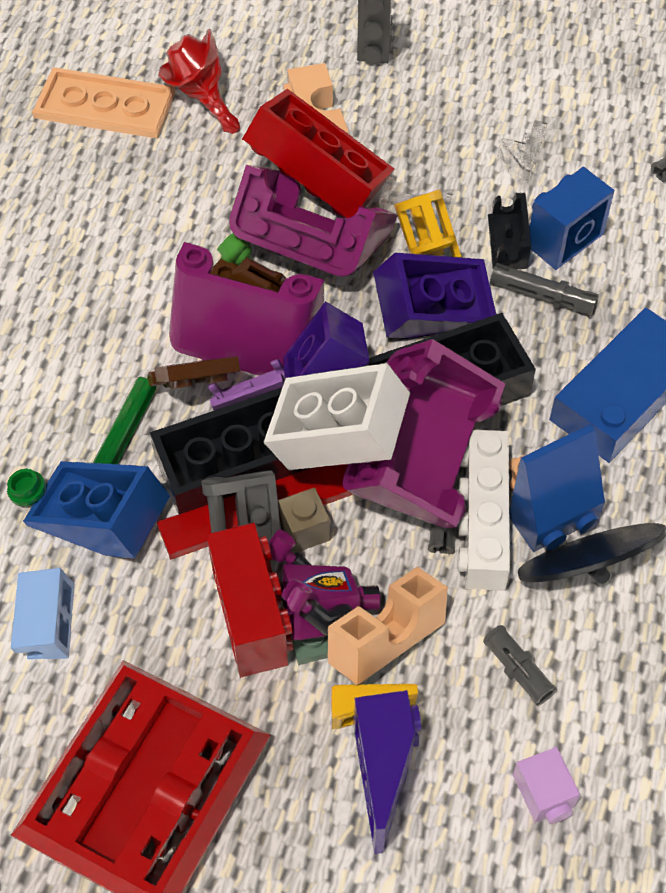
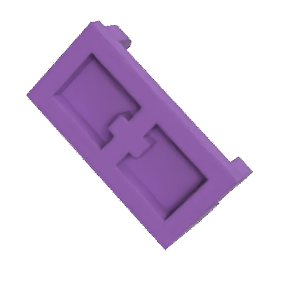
M279 359L271 361L275 369L271 372L222 390L216 382L209 384L208 388L214 395L213 398H210L213 410L282 388L285 377L284 366Z

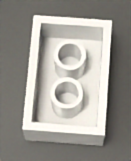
M388 363L286 378L264 443L288 470L391 460L410 392Z

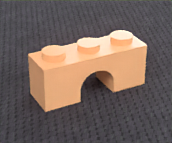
M321 63L287 69L288 83L283 84V91L288 88L349 134L341 108L320 110L333 107V85L326 64Z
M419 567L414 568L389 585L386 605L376 618L358 606L328 626V663L358 686L445 623L448 587Z

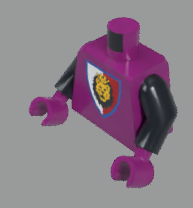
M277 530L270 539L269 545L272 559L277 562H286L283 565L282 603L284 609L288 611L293 640L328 636V626L358 606L364 610H378L380 608L379 587L377 585L356 586L350 568L345 566L312 565L299 552H291L296 542L290 534L283 530Z

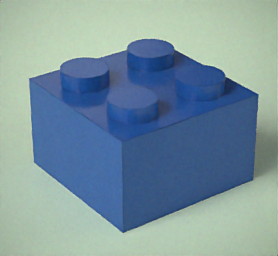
M584 166L572 175L564 176L557 186L547 193L542 192L532 204L533 210L529 225L531 250L555 270L560 268L604 235L615 190Z

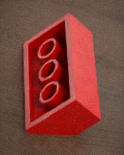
M288 88L260 106L242 138L256 154L269 159L277 165L280 172L286 176L293 177L305 186L308 193L321 198L332 207L336 214L344 218H350L357 214L359 206L366 207L395 170V168Z

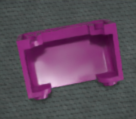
M246 164L230 214L229 225L233 234L242 240L333 275L349 276L356 273L387 240L393 231L397 214L381 208L368 209L359 206L357 214L347 219L337 218L335 221L297 206L301 188L300 183L293 177L286 176L277 169Z
M184 242L177 254L169 328L170 342L174 350L202 360L238 356L240 370L258 376L275 370L271 361L279 359L284 366V355L324 304V280L303 274L292 275L283 282L279 292L270 291L210 274L214 265L211 252L202 246Z
M432 339L399 349L386 362L410 392L391 460L348 464L343 478V487L358 497L442 528H454L458 526L459 521L464 516L466 506L464 504V495L452 488L475 422L493 417L499 411L505 383Z

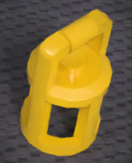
M441 189L394 204L410 254L441 256L444 255L443 249L449 247L452 257H462ZM431 201L435 203L444 233L440 232ZM408 209L410 210L411 217L419 238V241H417V243L406 210Z

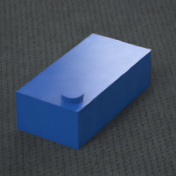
M645 307L554 398L549 420L568 434L591 424L596 433L598 455L608 463L666 405V320Z

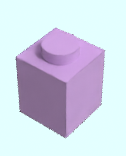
M557 747L516 763L513 777L535 823L547 818L549 824H555L573 814L571 808L575 807L580 793Z

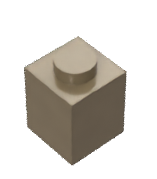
M315 488L278 500L280 525L283 531L290 534L296 542L292 549L293 553L330 541V519Z

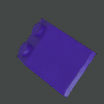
M395 252L373 271L386 338L410 339L436 335L496 315L484 259Z
M407 690L354 698V733L374 854L383 853L410 767L413 747L419 746L418 732L421 731L418 705H410Z

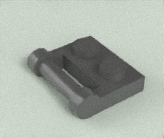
M272 470L226 478L211 477L201 481L203 495L207 496L211 533L227 529L223 495L234 493L238 526L255 523L258 536H266L268 543L275 532L280 530L276 480Z

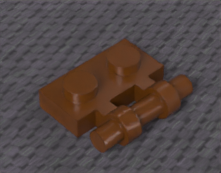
M238 356L154 367L155 371L148 372L147 377L150 386L163 385L165 388L170 387V389L193 386L192 380L195 383L227 381V373L240 371Z

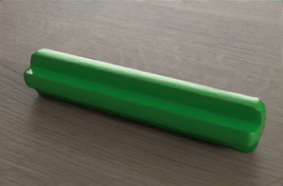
M140 376L136 379L93 463L118 464L156 390V386L149 385L148 378Z

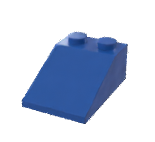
M591 424L520 459L509 509V518L533 553L544 547L546 550H553L566 540L567 535L577 530L581 534L586 533L596 527L600 521L599 518L605 504L596 433Z
M61 461L47 482L44 495L33 504L23 522L28 527L105 556L135 559L169 500L170 495L148 466Z

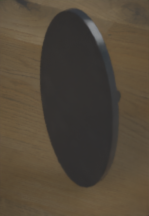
M643 523L585 536L532 558L523 564L517 573L519 579L523 582H546L588 573L596 582L603 584L610 578L607 566L631 558L655 546L666 537V527L659 523Z

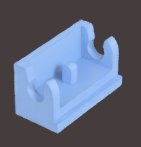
M61 568L18 573L11 649L15 653H27V660L69 658L74 583Z

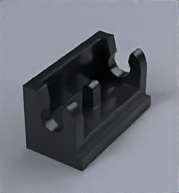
M515 193L513 204L508 207L501 206L502 199L498 195L493 200L491 214H488L492 269H494L496 263L513 269H527L531 252V238L526 193Z

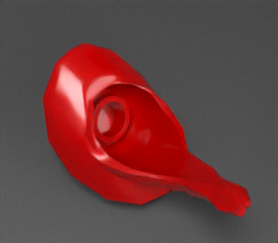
M207 29L202 40L190 34L184 35L180 41L171 45L167 50L166 54L169 62L159 68L158 76L165 83L177 87L190 98L198 99L218 119L224 132L231 134L240 130L239 121L231 114L220 96L218 82L222 70L216 40L211 29Z

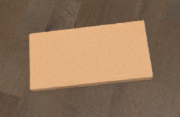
M53 67L32 114L33 118L158 139L176 92L173 86Z

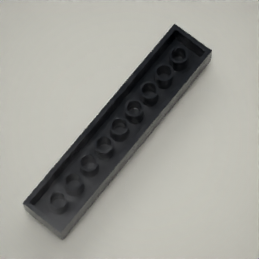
M503 313L369 358V366L385 364L399 349L433 339L504 382L505 387L501 396V405L530 395L536 370ZM282 388L149 432L155 459L179 515L208 505L207 496L203 495L201 481L211 477L226 478L272 470L275 474V480H279L310 469L288 470L264 443ZM234 493L223 495V499L234 496Z

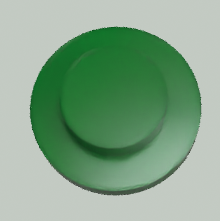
M27 468L14 472L7 482L8 497L18 506L34 504L44 495L46 490V482L42 475Z

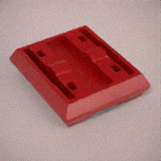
M123 660L13 830L11 836L111 893H183L269 741L271 734ZM132 702L135 712L131 720H129L123 714ZM118 711V713H117V715L115 716V718H113V714H112V713ZM228 739L236 743L237 746L217 778L218 781L203 807L199 810L197 808L203 799L200 786L205 778L208 779L214 769L212 765L215 760L219 761L221 758L223 746ZM210 747L212 748L210 760L201 757L203 751L206 752ZM73 796L77 804L73 813L69 816L62 811ZM60 804L57 810L55 811L54 805ZM190 820H195L185 838L179 844L156 886L145 881L148 875L152 876L157 867L155 863L159 856L163 857L168 849L167 842L173 832L176 831L183 834ZM152 839L155 848L153 851L154 856L150 860L142 856Z

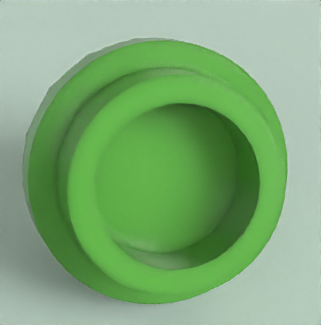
M233 233L217 248V251L222 255L221 259L228 263H234L237 266L246 257L252 259L250 242L238 238Z

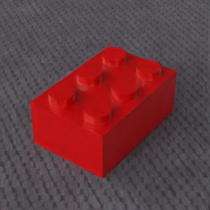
M255 523L206 534L212 571L239 677L242 678L288 666L287 652L294 651L291 638L292 627L288 611L282 607L280 599L282 596L277 573L272 571L270 563L272 557L267 537L258 536Z

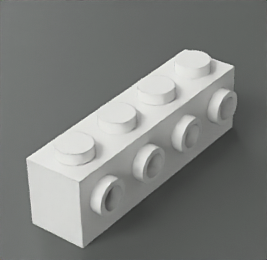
M472 430L460 467L466 468V478L460 477L459 491L464 495L466 509L464 516L458 523V535L465 536V547H459L458 572H465V589L505 591L510 572L508 431Z

